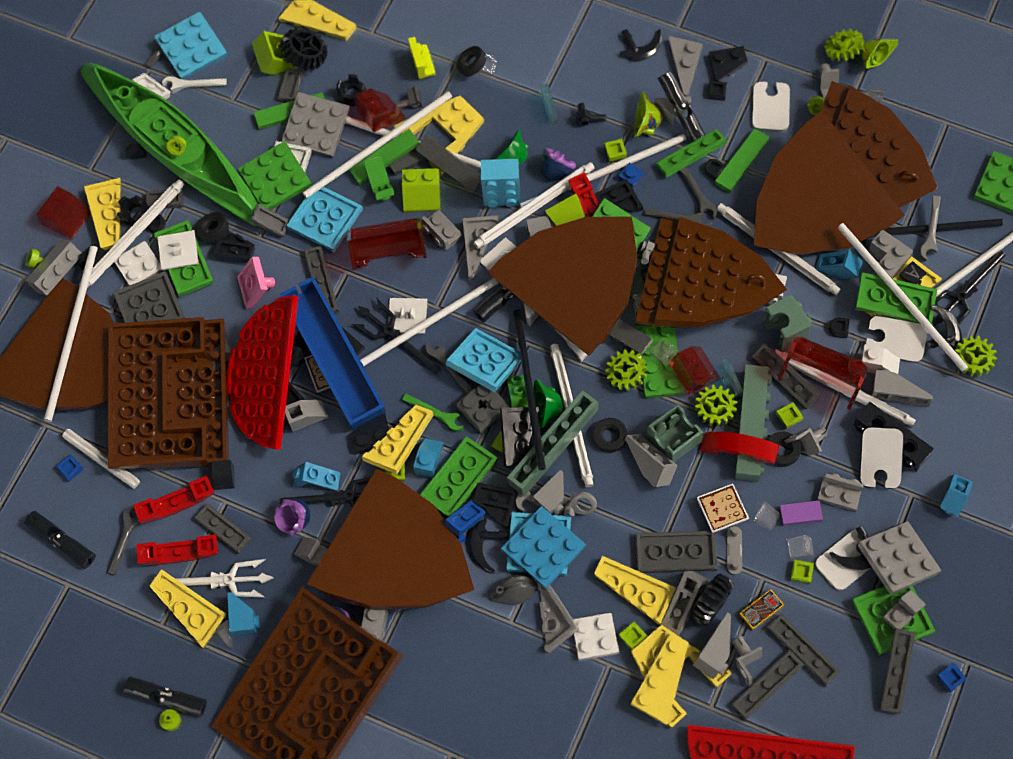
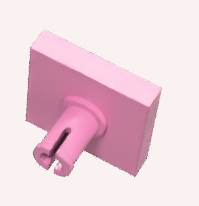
M252 257L237 276L245 308H253L264 293L275 286L273 277H264L259 257Z

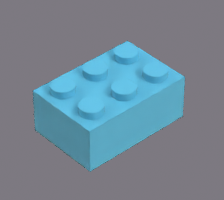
M518 159L481 160V184L484 206L490 208L497 206L514 207L520 204Z

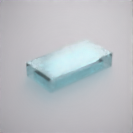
M548 83L542 84L541 96L549 123H557V113Z

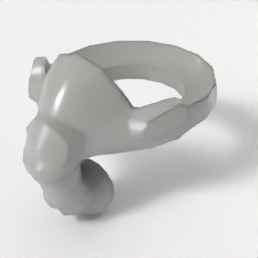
M573 493L570 497V502L564 507V511L567 516L571 517L574 516V512L582 515L591 514L597 507V501L590 493ZM585 498L591 502L592 506L588 510H583L579 508L577 500Z

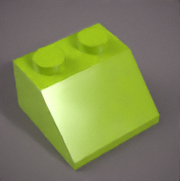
M263 31L252 42L261 72L277 75L285 72L286 68H298L296 66L292 67L291 63H286L287 60L282 58L280 43L283 35Z
M439 168L402 170L404 212H433L440 210Z

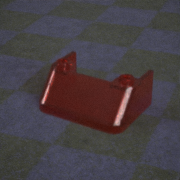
M420 218L358 227L347 231V243L352 270H356V265L357 267L367 266L371 259L406 253L412 256V258L422 256L427 258Z
M795 338L777 380L781 381L790 359H793L855 385L847 409L850 410L862 386L867 366L861 360L844 355L807 338Z

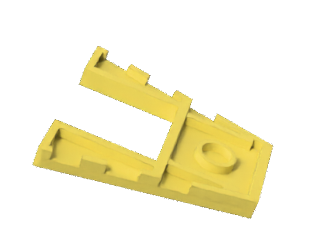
M458 96L443 103L406 130L410 129L415 135L434 120L454 140L446 149L458 154L459 151L463 150L466 142L473 137L484 123V118L467 101ZM401 122V123H399V124H396V125L394 126V128H396L397 126H399V125L402 124L403 122ZM429 161V164H430L433 168H439V167L436 166L434 163H432L431 161ZM439 168V174L442 176L444 171Z
M663 625L658 627L631 651L644 679L670 633H673ZM688 644L685 659L689 657L695 663L701 653L700 650ZM725 670L722 675L718 673L714 680L705 673L703 674L717 688L732 673L729 670ZM675 700L668 721L670 728L687 714Z

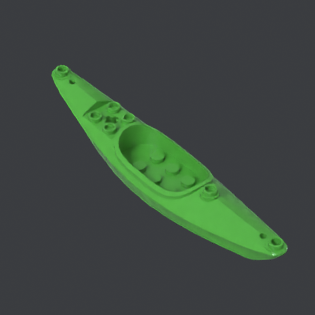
M94 63L82 65L81 74L88 86L113 117L144 149L198 191L237 217L254 226H258L249 220L255 205L259 204V202L222 152L191 119L160 95L110 69ZM172 136H180L186 141V149L183 154L176 156L167 150V143Z

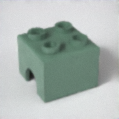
M793 295L768 306L763 320V325L767 331L774 328L781 329V340H779L780 343L776 344L781 352H786L806 342L813 324L811 317L808 314L805 315L802 311L801 302L798 299L795 300Z
M677 404L647 427V437L655 447L673 462H676L702 442L703 431L697 425L693 426L687 420L685 411Z

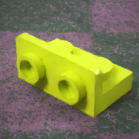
M415 37L408 38L418 78L421 79L435 75L436 72L427 45L417 43Z

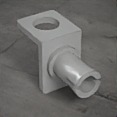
M823 64L819 67V72L821 73L820 92L824 100L831 82L839 83V69L831 70L828 64Z
M819 427L813 432L811 428L796 432L784 441L788 443L799 439L809 456L822 451L818 442L827 437V432L821 435V433L826 431L823 427Z
M741 636L739 637L740 641L735 639L732 644L741 656L737 659V668L747 684L751 685L752 677L745 666L762 657V648L758 647L755 650H751L744 637Z

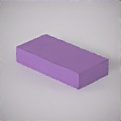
M820 501L785 504L779 507L782 526L816 523L823 520Z

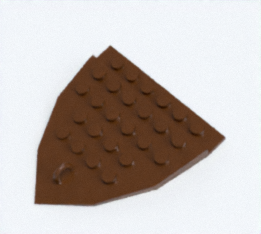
M832 81L820 111L824 113L897 206L900 208L938 189L922 146L892 110L851 85L847 87Z
M820 111L800 128L772 161L756 200L754 246L797 255L846 250L853 247V245L837 228L840 224L844 223L861 243L879 234L882 229L884 231L889 229L903 218L905 214L824 113Z
M583 217L538 231L500 258L488 271V274L590 356L600 344L603 345L628 306L638 260L632 217Z
M679 217V221L661 218L635 323L653 327H704L750 314L787 291V288L761 256L726 232Z
M62 278L1 356L0 398L37 410H47L79 287ZM85 294L55 410L88 409L108 402L109 324H114L110 314L87 294Z
M379 469L375 470L307 582L308 586L325 593V596L372 610L429 607L474 590L462 545L454 533L444 525L445 520L436 507L396 477Z

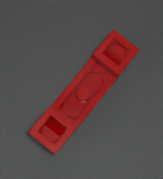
M583 172L569 179L568 182L573 195L577 194L585 217H593L600 204L592 191L593 187L588 177Z
M714 431L705 432L700 451L718 455L719 452L748 456L753 457L755 461L775 464L780 446L749 435Z
M204 476L189 482V486L155 500L149 498L133 505L139 522L146 523L186 510L212 496L214 491L208 477Z
M216 534L199 536L195 540L157 544V542L136 544L138 564L142 565L182 563L218 555Z

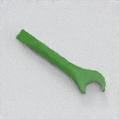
M408 394L404 395L403 401L413 406L418 405L433 411V416L442 420L451 431L461 432L464 430V426H457L455 424V421L460 418L458 413H446Z

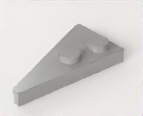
M670 36L669 45L671 46L677 77L679 78L683 94L687 97L703 44Z
M498 215L463 218L469 279H474L488 244L483 245L477 249L473 242L498 223Z
M538 583V590L541 591L542 601L540 602L541 618L543 620L542 629L546 639L544 648L546 652L550 653L578 631L579 628L552 586L550 585L545 589Z

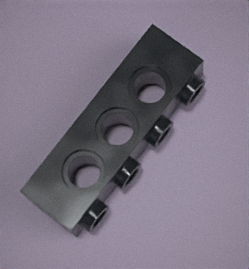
M872 402L866 405L854 421L853 425L861 434L867 428H874L872 424H878L880 428L900 430L903 434L902 462L910 470L917 472L934 450L933 447ZM904 447H909L912 450V452H906L904 450Z

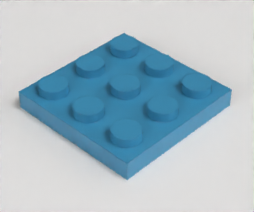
M541 506L501 548V551L543 588L547 589L581 553L586 544Z

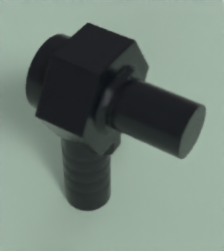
M584 103L577 105L578 112L575 118L576 123H579L580 126H586L590 121H606V114L594 115L585 109Z

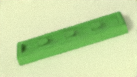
M322 92V93L315 94V95H311V96H315V97H319V98L325 99V98H324V95H323V92ZM295 100L254 112L259 130L288 122Z
M408 129L349 170L361 185L369 180L364 165L365 160L381 156L386 168L420 145L411 130Z
M714 129L700 139L656 162V167L667 178L727 144V139L717 129Z
M754 129L715 180V184L730 193L769 142L770 137Z

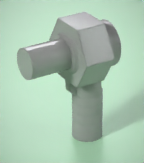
M648 240L642 241L639 251L642 252V264H648L649 257L655 246V243Z

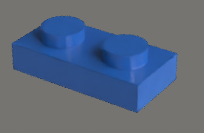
M471 500L448 517L444 525L459 537L485 516L486 511Z

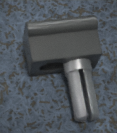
M413 86L407 89L409 99L395 104L397 109L411 106L412 109L422 108L423 104L418 87Z

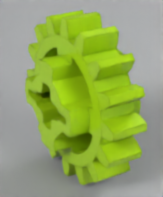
M842 29V32H835V36H829L830 40H826L825 45L827 56L831 57L832 60L837 58V61L840 62L841 59L847 61L848 58L853 59L855 54L859 55V50L864 49L863 45H865L862 33H858V30L852 32V29H849L846 32Z
M972 335L969 336L968 340L963 338L961 343L957 344L955 352L968 366L963 371V374L968 371L971 377H973L974 373L981 377L983 372L988 374L990 369L992 370L995 366L994 363L997 360L995 354L997 351L991 350L993 343L988 345V339L981 341L980 336L974 339Z
M624 349L623 354L618 351L617 357L611 356L612 362H607L609 369L605 370L608 375L607 379L613 387L618 385L620 391L623 387L629 391L631 386L637 389V383L643 384L641 378H647L644 373L648 371L647 366H645L646 361L642 359L640 353L636 355L634 350L628 353Z
M712 385L711 390L705 387L704 393L700 391L698 394L699 398L695 400L697 404L695 405V411H699L697 417L703 416L702 422L709 421V426L716 423L717 427H720V422L726 425L728 419L733 420V414H736L737 408H735L737 401L733 400L735 395H729L730 389L722 390V385L719 386V389Z

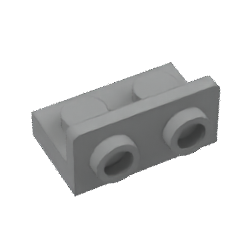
M440 210L429 218L425 216L421 218L424 232L431 234L434 237L435 243L439 247L442 246L445 250H448L463 238V234Z
M825 473L817 501L856 512L864 484L856 479L841 478L835 473Z

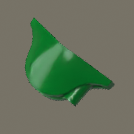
M520 130L515 133L497 159H518L519 166L526 160L527 148L529 146L522 141Z
M536 379L533 390L536 407H539L537 414L539 428L542 429L549 420L554 419L561 413L563 402L554 387H546L540 380Z

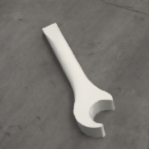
M169 76L163 79L162 84L164 87L168 84L173 85L171 92L176 93L189 87L226 85V79L182 80Z

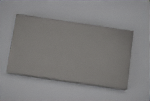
M715 532L635 533L637 571L641 573L717 571L718 569Z

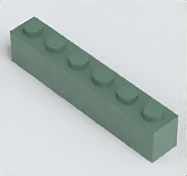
M745 365L739 434L761 439L767 438V428L764 427V421H768L769 410L765 409L766 403L770 401V392H767V385H771L772 374H768L769 367ZM737 455L735 480L758 482L760 476L764 475L765 464L755 461L753 457Z
M582 390L541 438L546 469L543 471L538 470L535 447H533L507 477L509 485L525 496L599 410L598 401Z

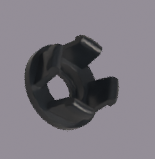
M349 74L348 80L343 82L338 80L337 96L343 104L353 106L365 99L366 87L358 79V75ZM350 89H355L359 95L354 98L353 95H347L346 93Z
M137 195L132 198L123 196L118 201L121 205V210L117 213V216L125 224L133 226L149 209V206L144 199ZM135 207H140L142 211H138L133 217H131L132 209H134Z

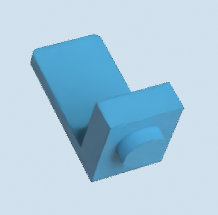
M304 462L293 471V486L302 487L309 483L329 490H338L341 473Z

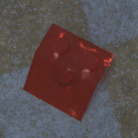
M370 88L355 95L356 109L373 132L405 119L404 114L388 94Z
M57 186L36 215L42 225L72 240L91 215V210L72 193Z
M691 346L677 353L669 362L689 395L721 379L701 347Z

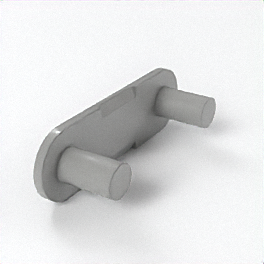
M736 526L730 527L727 531V570L733 575L739 574L742 570V531Z

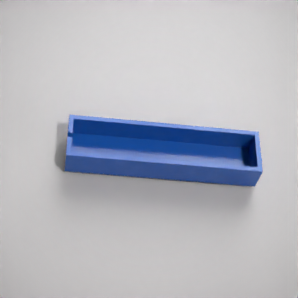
M313 276L298 284L302 291L301 294L293 286L280 293V296H298L295 324L352 430L387 411Z

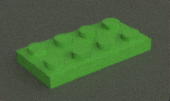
M189 220L158 231L154 235L158 243V236L193 230ZM197 240L199 264L168 269L179 297L214 284Z
M862 272L855 310L919 323L880 276ZM892 279L932 324L934 310L930 309V306L935 305L937 289Z
M648 325L636 326L637 330L653 340L642 355V359L646 361L645 366L648 368V371L644 372L647 378H643L645 399L684 395L675 328Z
M466 436L420 495L431 502L438 512L448 518L463 506L477 488L478 482L481 483L498 461V457Z

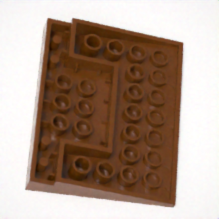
M204 317L109 324V469L211 467L213 461L229 460L226 323L224 319L205 320ZM221 344V367L213 371V360L216 362L220 360L219 352L213 350Z
M302 587L211 726L255 759H338L404 655Z

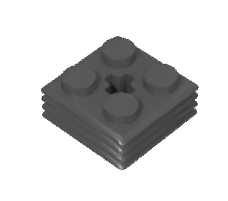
M478 384L456 403L457 410L481 434L500 419L501 408H509V404L497 392H493L481 384ZM486 405V409H484L483 407L480 408L479 406Z

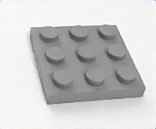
M298 92L281 142L286 141L288 144L308 147L314 153L334 158L350 107Z
M908 521L862 540L858 544V547L890 595L934 577L941 572V569Z

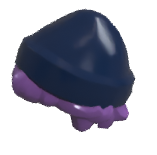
M548 148L543 150L541 161L544 173L549 179L556 180L568 176L576 168V164L573 161L566 159V154L560 155V151H553V149Z
M284 499L283 503L274 509L276 527L290 536H293L296 532H301L310 521V509L301 499Z

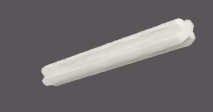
M66 429L62 434L65 440L131 488L135 489L140 484V480L126 469H109L108 456L72 430Z

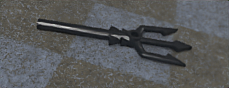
M999 251L971 282L967 280L964 282L963 287L961 286L958 293L944 290L936 297L935 306H938V302L946 295L955 298V301L946 310L951 312L958 303L963 306L965 311L959 319H956L960 325L971 311L966 299L978 292L976 286L1006 256L1005 253ZM939 314L936 317L934 326L944 322Z
M378 298L379 310H384L391 317L388 325H384L370 313V309L358 306L363 317L370 318L383 329V331L374 335L365 328L364 324H351L372 339L377 340L386 336L391 341L403 334L400 333V330L394 329L396 316ZM408 341L398 345L405 348L435 374L441 370L439 366Z
M371 477L353 480L346 491L331 489L330 494L280 498V504L283 503L284 499L298 498L306 504L331 502L332 507L338 503L342 505L347 502L353 508L356 503L355 498H359L361 493L354 494L356 485L368 483Z

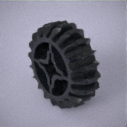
M297 27L293 30L290 29L284 34L280 43V52L283 55L282 58L287 60L286 63H291L292 67L296 66L299 70L302 68L305 72L307 70L319 69L324 64L328 55V46L325 45V40H321V35L317 36L316 31L311 32L309 28L307 30H304L303 27L300 29Z
M717 574L699 597L691 611V617L703 626L709 625L732 593L734 582L726 575Z

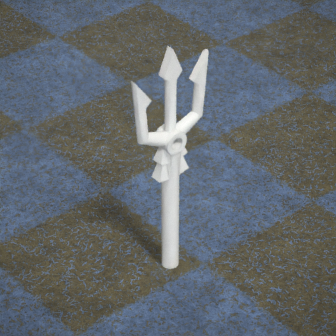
M261 559L235 563L228 574L220 572L219 575L211 572V577L176 578V580L185 586L211 585L212 590L219 586L220 588L228 586L237 597L265 598L254 589L252 592H238L235 582L260 581L263 584L274 579V577L263 573L259 576L235 577L238 567L253 566L255 568L266 560Z

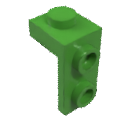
M377 156L365 160L364 165L376 199L384 201L391 198V195H394V191L389 183L382 157Z
M523 375L508 377L507 383L512 408L528 407Z

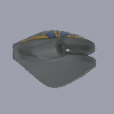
M523 575L509 576L490 593V600L510 605L521 604L538 590V582L533 578Z

